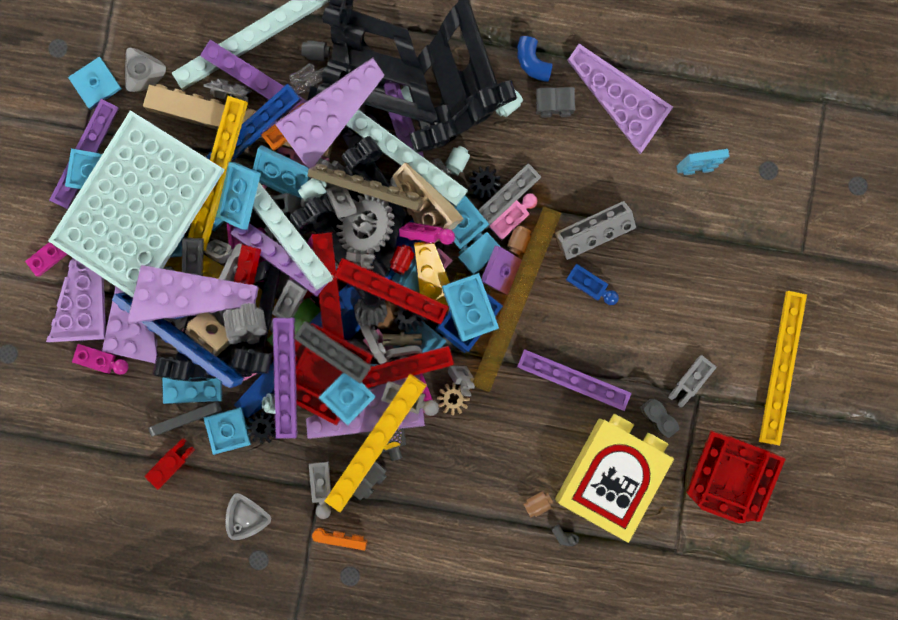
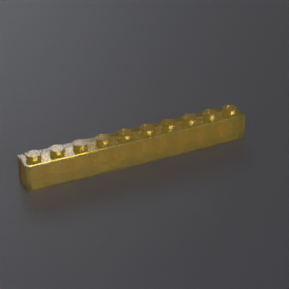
M545 206L541 210L497 319L499 329L493 330L475 374L473 383L477 388L487 392L491 391L562 214Z

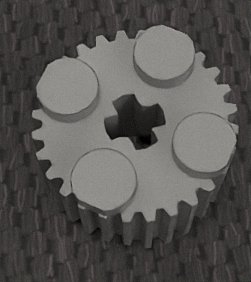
M244 303L240 309L236 308L232 312L231 309L225 310L226 312L223 314L226 336L230 344H237L242 341L255 344L260 341L259 337L261 338V336L266 334L264 312L256 308L254 303Z

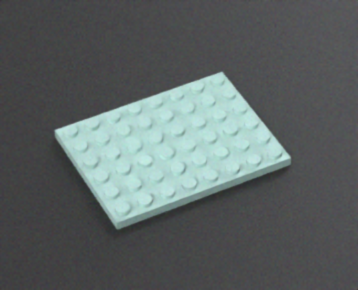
M130 111L50 237L49 242L131 297H134L141 265L163 269L223 174L224 169Z

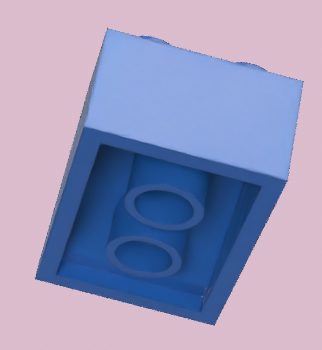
M487 294L493 313L496 316L503 306ZM450 310L445 315L442 324H438L434 329L463 353L469 352L480 337L477 336L462 342Z

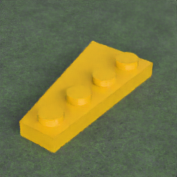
M425 241L414 243L420 294L448 306L442 286L450 284L435 243H426Z

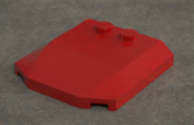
M311 323L321 332L370 364L374 356L373 354ZM295 340L297 405L337 426L341 419L319 397L344 372Z
M710 430L686 493L706 512L738 524L748 521L761 522L786 458L731 436Z

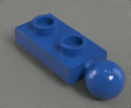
M575 264L566 278L567 282L597 301L601 296L607 305H615L619 300L617 292L605 290L609 284L578 264Z

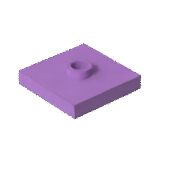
M495 245L481 278L482 282L508 295L522 260Z

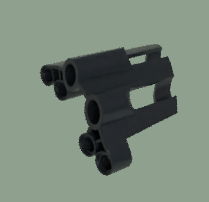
M329 0V6L325 8L323 13V22L331 26L333 53L332 59H329L328 65L323 71V83L319 85L316 95L371 58H374L384 73V77L363 104L429 124L437 122V114L432 104L429 89L408 29L352 10L353 0ZM369 32L394 39L401 59L371 50L364 40V33ZM388 80L409 86L416 103L386 95L384 89L385 81Z
M458 0L457 4L454 5L445 17L434 39L417 57L424 75L432 67L441 93V105L434 108L438 118L437 122L429 124L418 120L420 130L411 134L409 132L414 151H428L449 144L461 133L484 122L498 108L517 99L511 79L510 81L497 84L469 0ZM459 26L470 55L468 66L463 71L457 69L449 46V40ZM409 87L412 102L416 103L411 88Z
M371 136L363 138L356 148H350L344 152L342 159L347 165L344 169L347 175L362 176L366 181H378L382 183V186L390 187L376 165L383 151ZM347 189L352 199L359 202L358 195L365 198L364 194ZM327 192L320 197L312 198L306 203L304 209H298L290 215L289 219L301 235L315 231L316 234L332 233L335 261L339 265L342 258L346 260L348 251L342 247L344 243L339 242V239L343 237L337 235L338 232L343 231L337 228V225H343V222L338 219L327 196ZM388 202V206L392 207L391 213L394 214V218L391 220L394 222V225L390 227L393 232L388 234L390 239L385 240V246L380 245L378 252L374 250L372 255L375 256V259L371 265L373 269L370 270L383 277L389 276L390 261L397 248L396 243L399 229L404 226L407 213L403 206ZM364 234L362 239L368 238L369 236ZM353 286L367 307H376L380 297Z
M267 260L258 263L254 283L264 280L259 309L264 312L266 334L261 336V338L259 337L260 341L255 344H249L248 341L230 344L216 356L243 377L252 376L253 373H269L272 353L265 354L264 352L281 271ZM197 315L187 316L183 330L184 334H186L185 331L188 323ZM178 351L175 358L156 356L152 374L154 376L189 382L217 379L215 376L209 375L200 365L193 363L188 356Z

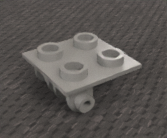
M221 78L204 84V87L211 89L210 94L213 97L227 100L230 94V97L248 102L249 97L246 94L252 92V90L246 89V85L238 83L235 85L228 84V80Z

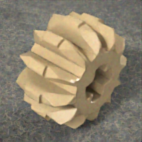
M454 382L452 383L453 389H450L449 385L445 384L448 391L439 390L440 393L444 394V397L438 396L437 400H444V402L438 406L443 407L446 404L447 407L444 409V413H447L448 409L452 408L451 415H454V409L457 408L458 413L461 414L460 406L465 409L468 407L462 402L470 401V398H463L460 392L461 385L456 390ZM452 393H454V396L456 394L459 396L456 404L448 402Z

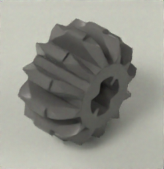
M379 298L376 307H367L362 299H358L354 307L356 320L361 322V325L368 324L369 327L372 324L378 326L379 322L383 323L387 317L385 300Z

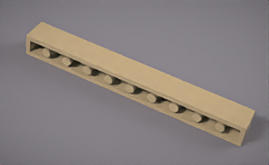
M156 84V86L149 85L143 107L147 111L218 130L225 107L221 101L216 99L204 100V97L197 94H192V96L186 95V92L179 89H174V91L167 90V87L161 84ZM247 109V111L245 112L243 123L248 118H250L256 112V110ZM262 136L256 140L267 143ZM288 141L285 142L282 146H280L288 149H293ZM334 141L328 147V149L325 151L322 157H330Z

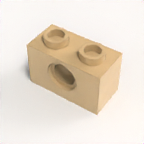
M208 312L200 313L187 325L185 333L214 356L219 355L230 345L226 336L225 326L221 325L213 314Z

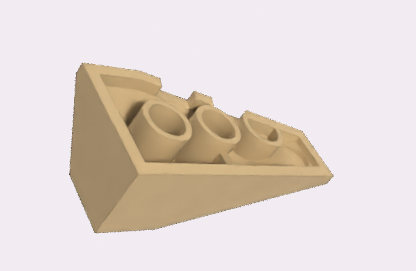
M404 163L393 175L400 191L405 193L413 192L418 194L419 197L424 198L423 206L418 210L407 209L415 223L442 227L443 230H453L464 219L444 196L407 163Z

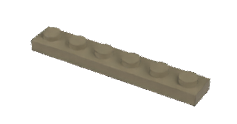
M316 164L308 169L307 176L414 210H418L423 206L424 198L419 197L418 194L413 192L405 193L397 187L382 186V183L378 181H366L362 176H350L342 170L327 169L328 167L323 164Z

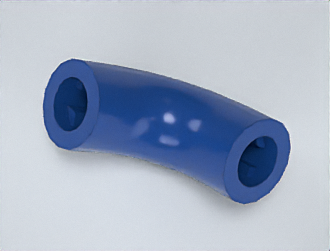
M521 36L517 51V58L521 68L530 77L549 82L553 64L543 62L537 58V39Z

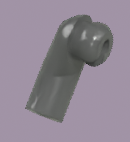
M559 524L551 528L559 544L573 547L579 543V537L576 534L564 533Z

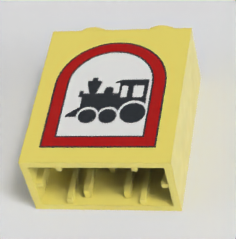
M613 414L609 422L598 419L555 500L560 505L629 543L674 458L664 453L668 443L650 433H647L643 441L630 434L634 424Z

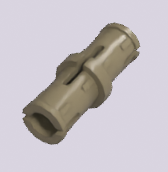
M400 332V334H383V339H391V341H383V346H422V340H414L422 339V333L404 334V332Z

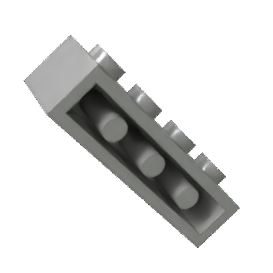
M623 201L555 232V236L561 252L568 260L635 229L636 225L632 210Z

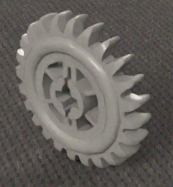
M364 194L365 198L358 195L359 202L352 199L357 213L345 218H338L343 222V225H337V228L343 231L338 232L337 235L343 237L339 239V242L344 243L342 247L347 249L348 252L372 255L374 250L377 252L380 250V245H386L385 240L390 239L388 234L393 232L390 227L394 225V222L391 221L394 218V214L391 213L392 207L388 206L387 201ZM364 234L369 236L368 238L362 239Z

